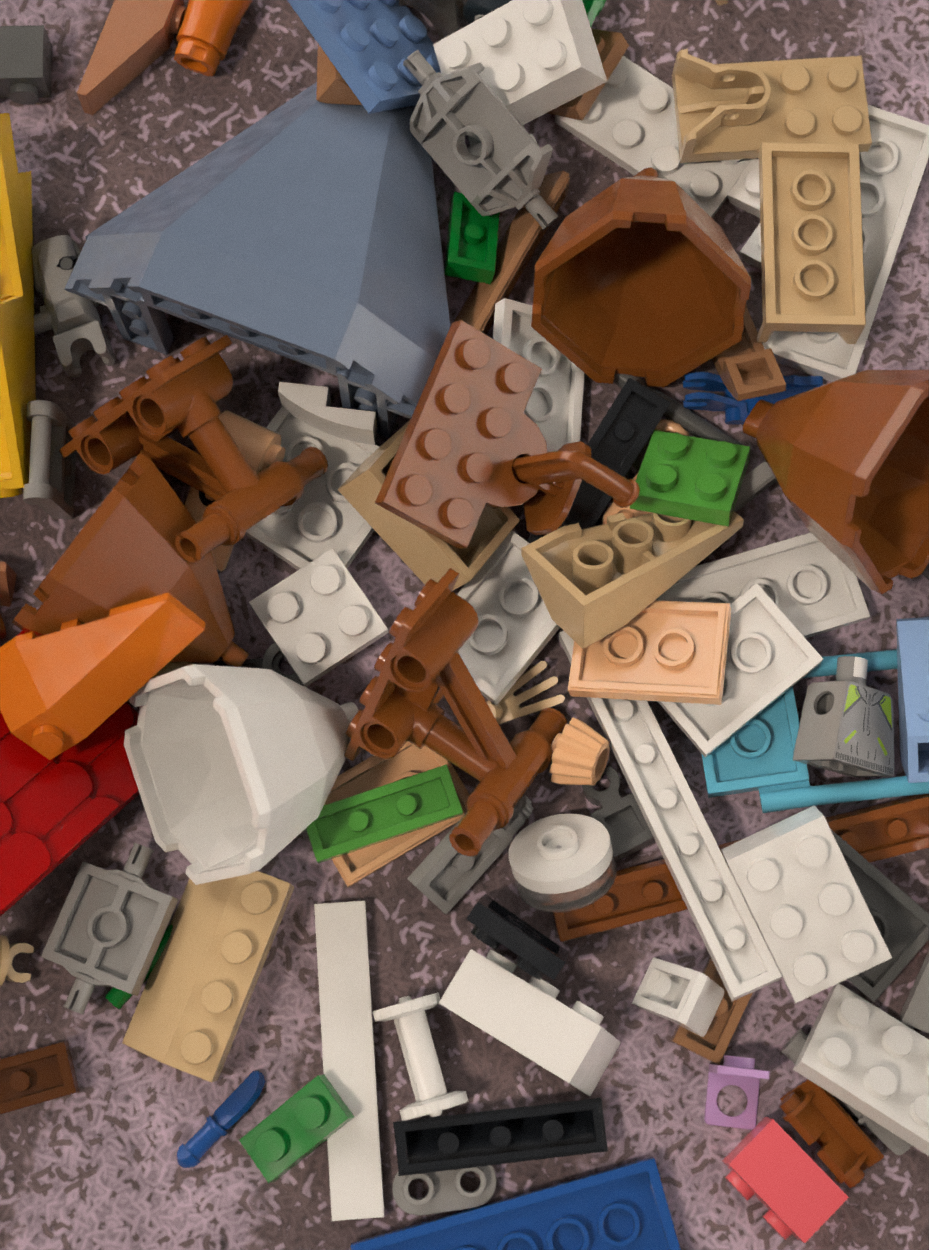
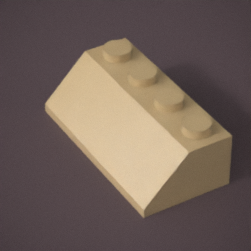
M260 871L198 885L189 878L171 922L173 929L170 938L150 973L122 1043L163 1064L211 1083L218 1081L295 887L291 883Z

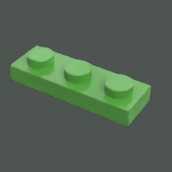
M446 764L324 805L319 817L306 830L316 861L319 864L463 815V810Z

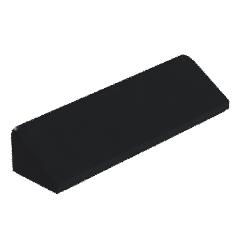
M601 1098L393 1122L399 1176L608 1151Z

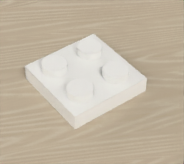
M333 548L249 602L304 687H307L389 633L388 628Z

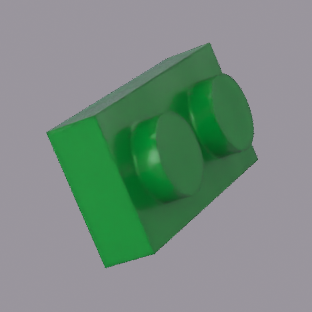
M454 192L450 204L444 274L491 284L496 267L500 212L489 216H481L468 199L459 192Z
M325 1074L317 1075L239 1141L267 1182L271 1183L278 1180L349 1122L354 1115Z

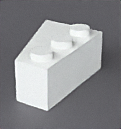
M470 949L439 1004L583 1093L591 1096L621 1044L619 1040L600 1026L604 1016L579 1001H576L572 1009L556 1000L560 990L542 979L538 980L532 977L529 983L512 974L517 965L490 949L485 958Z

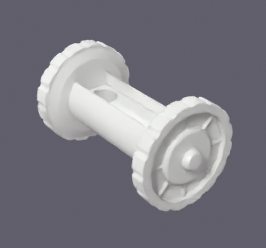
M439 992L411 1000L410 996L399 998V1004L373 1011L375 1022H386L394 1019L416 1102L408 1104L399 1110L402 1121L428 1114L431 1117L442 1115V1110L468 1102L466 1091L456 1090L447 1093L425 1010L434 1008L439 1004Z

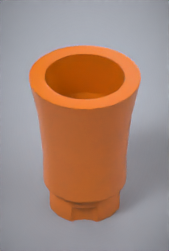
M189 0L183 22L176 37L178 43L174 60L186 69L206 76H214L220 61L225 59L233 36L253 0Z

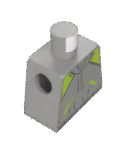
M855 656L838 657L836 681L815 682L807 687L793 754L794 761L850 777H894L893 700L890 694L866 686L867 659Z

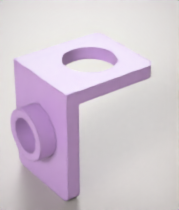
M724 1055L723 1065L709 1064L705 1123L732 1128L754 1129L757 1119L760 1078L769 1079L770 1071L755 1069L754 1058ZM736 1085L746 1094L747 1106L738 1116H727L718 1108L717 1096L719 1091L725 1086Z

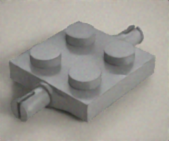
M138 843L133 844L134 846L123 871L118 869L104 870L87 862H82L41 955L42 958L63 966L72 976L76 977L68 998L63 1007L84 1015L95 985L99 987H115L138 996L177 905L178 899L153 889L142 879L154 850Z

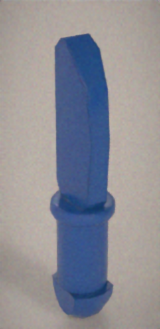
M259 1070L253 1071L214 1112L213 1117L208 1116L206 1118L207 1122L186 1144L182 1143L177 1151V1162L181 1167L190 1168L198 1165L201 1162L200 1158L221 1136H226V1130L234 1125L250 1109L260 1096L265 1085L264 1075Z

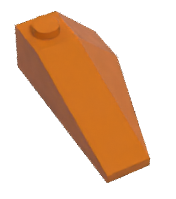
M165 593L112 608L106 618L81 624L77 618L62 623L61 630L37 637L32 631L16 636L0 647V711L10 732L47 759H53L87 738L205 630L206 622L170 593Z

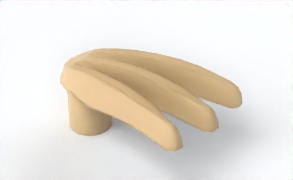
M540 661L523 674L498 705H495L490 700L486 702L498 724L564 702L566 697L560 694L522 708L520 707L521 703L556 685L559 679L555 676L517 696L514 695V692L547 667L548 663L546 661Z

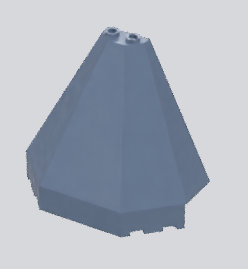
M316 82L85 236L86 242L64 290L108 306L123 339L167 355L174 340L165 313L333 374L338 377L342 408L376 412L377 433L390 438L399 415L411 419L450 329L432 158L410 132V118L416 105L368 114L363 105L327 104L317 101Z

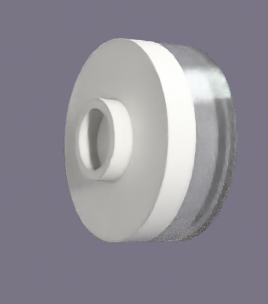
M558 814L537 820L520 831L513 839L509 848V862L517 892L526 904L538 910L567 912L586 907L603 897L610 890L616 879L617 868L609 833L602 823L586 815Z

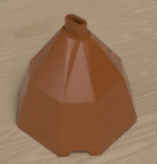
M645 168L633 177L621 178L565 217L535 263L531 327L596 383L613 384L616 374H628L636 377H645L647 386L665 387L742 340L746 301L749 300L751 277L722 228L676 182L659 178V174L654 168Z
M864 370L779 400L775 404L763 399L759 400L743 424V433L756 438L757 445L784 495L807 529L871 590L880 594L892 589V578L898 575L911 579L921 575L929 563V370Z
M141 452L33 593L42 602L39 609L26 603L11 622L22 631L28 633L33 631L36 636H43L60 631L61 624L78 618L81 624L108 617L112 608L170 593L205 621L206 624L205 630L169 663H214L219 658L230 667H240L249 655L247 651L232 641L235 636V630L212 551L208 552L196 563H191L185 560L176 548L175 538L177 534L189 529L197 522L152 460Z

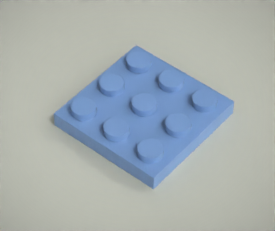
M287 0L368 114L417 104L421 96L418 90L423 85L403 65L408 56L416 50L420 51L421 55L436 73H441L433 47L434 43L428 37L426 27L417 17L413 16L402 0Z

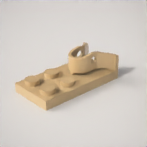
M688 49L680 50L677 53L672 72L680 163L759 158V149L762 142L859 144V152H868L872 144L862 56L712 64L688 54Z
M762 142L759 149L763 322L757 335V342H767L774 331L837 332L847 344H856L866 325L859 144Z

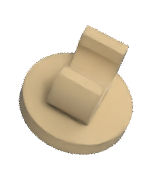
M0 935V987L5 979L10 982L19 983L27 982L31 979V974L16 972L12 966V960L18 953H33L34 947L27 943H13L9 945L7 936Z

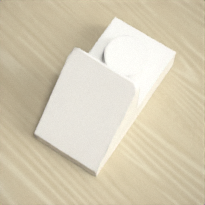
M653 957L632 1004L704 1037L725 991L711 978L701 972Z

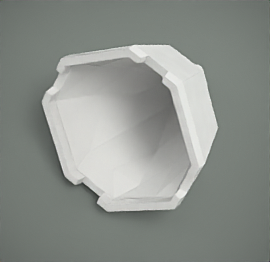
M191 664L149 680L130 697L129 702L134 707H140L137 725L125 730L124 747L155 842L165 852L179 850L191 863V865L187 866L186 875L196 885L247 875L263 868L319 817L346 760L344 754L351 738L345 735V732L359 711L357 706L353 702L339 705L270 669Z

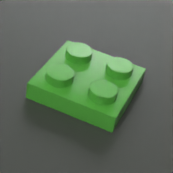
M654 430L635 480L639 484L640 493L637 500L630 505V509L729 527L749 463L750 446Z

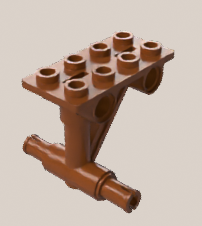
M228 335L213 343H210L207 337L204 336L180 352L183 360H180L179 357L174 359L171 355L146 371L148 379L143 376L119 392L122 399L117 396L96 409L93 414L97 421L94 416H91L70 429L68 433L72 440L59 449L63 458L77 451L91 470L103 475L138 456L141 452L152 460L157 468L215 499L216 501L205 509L203 518L189 529L177 534L175 538L177 550L185 560L191 563L201 560L204 555L219 545L230 546L242 540L249 528L281 506H289L297 502L302 497L304 487L328 471V461L322 451L316 447H308L300 455L288 462H273L257 474L255 473L218 417L222 412L215 403L227 396L233 386L232 374L219 354L233 344ZM178 429L183 438L186 436L190 438L200 454L168 436L175 433Z
M450 568L438 582L430 579L420 591L414 603V606H416L414 610L406 606L391 626L389 634L394 636L395 640L384 648L374 665V669L380 672V674L370 681L361 695L359 702L365 708L358 711L345 732V735L350 737L351 740L344 757L354 761L364 749L374 756L389 759L394 757L404 744L409 741L419 749L426 746L479 780V784L468 797V812L449 835L450 843L456 851L465 856H475L479 853L483 843L492 831L504 828L513 817V808L518 804L536 776L548 768L552 762L553 750L551 744L558 733H562L565 724L568 723L560 711L554 708H545L541 710L537 719L528 730L517 733L508 742L458 653V650L477 629L479 620L473 606L452 592L459 573ZM443 697L446 698L460 725L444 716L445 710L437 705Z

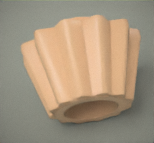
M573 717L569 724H565L563 732L555 736L551 744L553 750L552 764L549 771L552 774L551 782L561 785H596L597 781H600L609 760L610 741L583 721Z

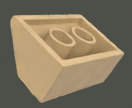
M407 422L372 453L342 484L338 491L424 585L430 579L438 582L451 568L459 573L453 588L455 590L473 579L520 519L509 507L493 509L485 506L468 547L458 549L375 504L409 424Z

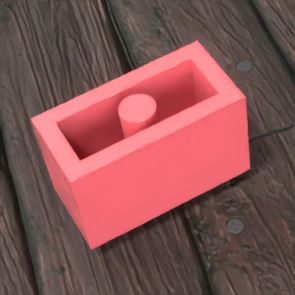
M766 1116L722 1160L731 1170L725 1179L747 1201L755 1195L769 1209L762 1217L784 1240L793 1234L798 1240L806 1243L849 1198L774 1119Z

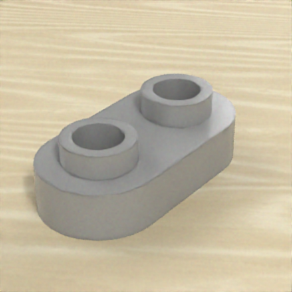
M492 1165L399 1176L397 1172L394 1177L392 1192L397 1205L411 1215L420 1216L476 1208L488 1202L494 1194L496 1174ZM473 1171L480 1176L481 1182L477 1189L467 1191L461 1186L460 1179L465 1172ZM420 1178L427 1182L429 1191L426 1196L415 1198L409 1193L408 1186L414 1179Z

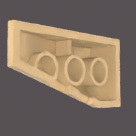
M733 511L728 527L657 513L626 519L623 513L607 516V524L581 529L579 523L563 526L522 547L521 553L552 620L584 649L624 627L741 529L744 519Z

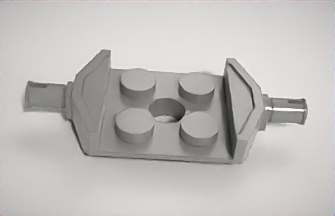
M419 50L408 56L403 65L423 85L418 90L421 96L410 118V132L481 216L493 215L516 207L518 210L526 207L543 230L550 226L559 215L539 195L541 191L538 189L542 184L553 152L550 144L542 148L539 147L479 76V73L485 69L481 63L442 76L440 72L436 73ZM467 132L476 134L481 140L483 148L480 157L474 156L466 148L465 136Z

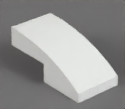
M279 382L278 393L281 405L296 418L330 435L358 443L375 445L377 433L376 412L331 407L329 387Z

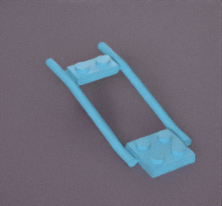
M897 649L822 657V663L803 678L836 675L837 659L841 656H855L867 659V672L897 669ZM793 686L706 758L701 753L708 798L759 791L762 813L817 805L929 794V782L908 783L906 776L810 786L807 764L793 760L800 724Z

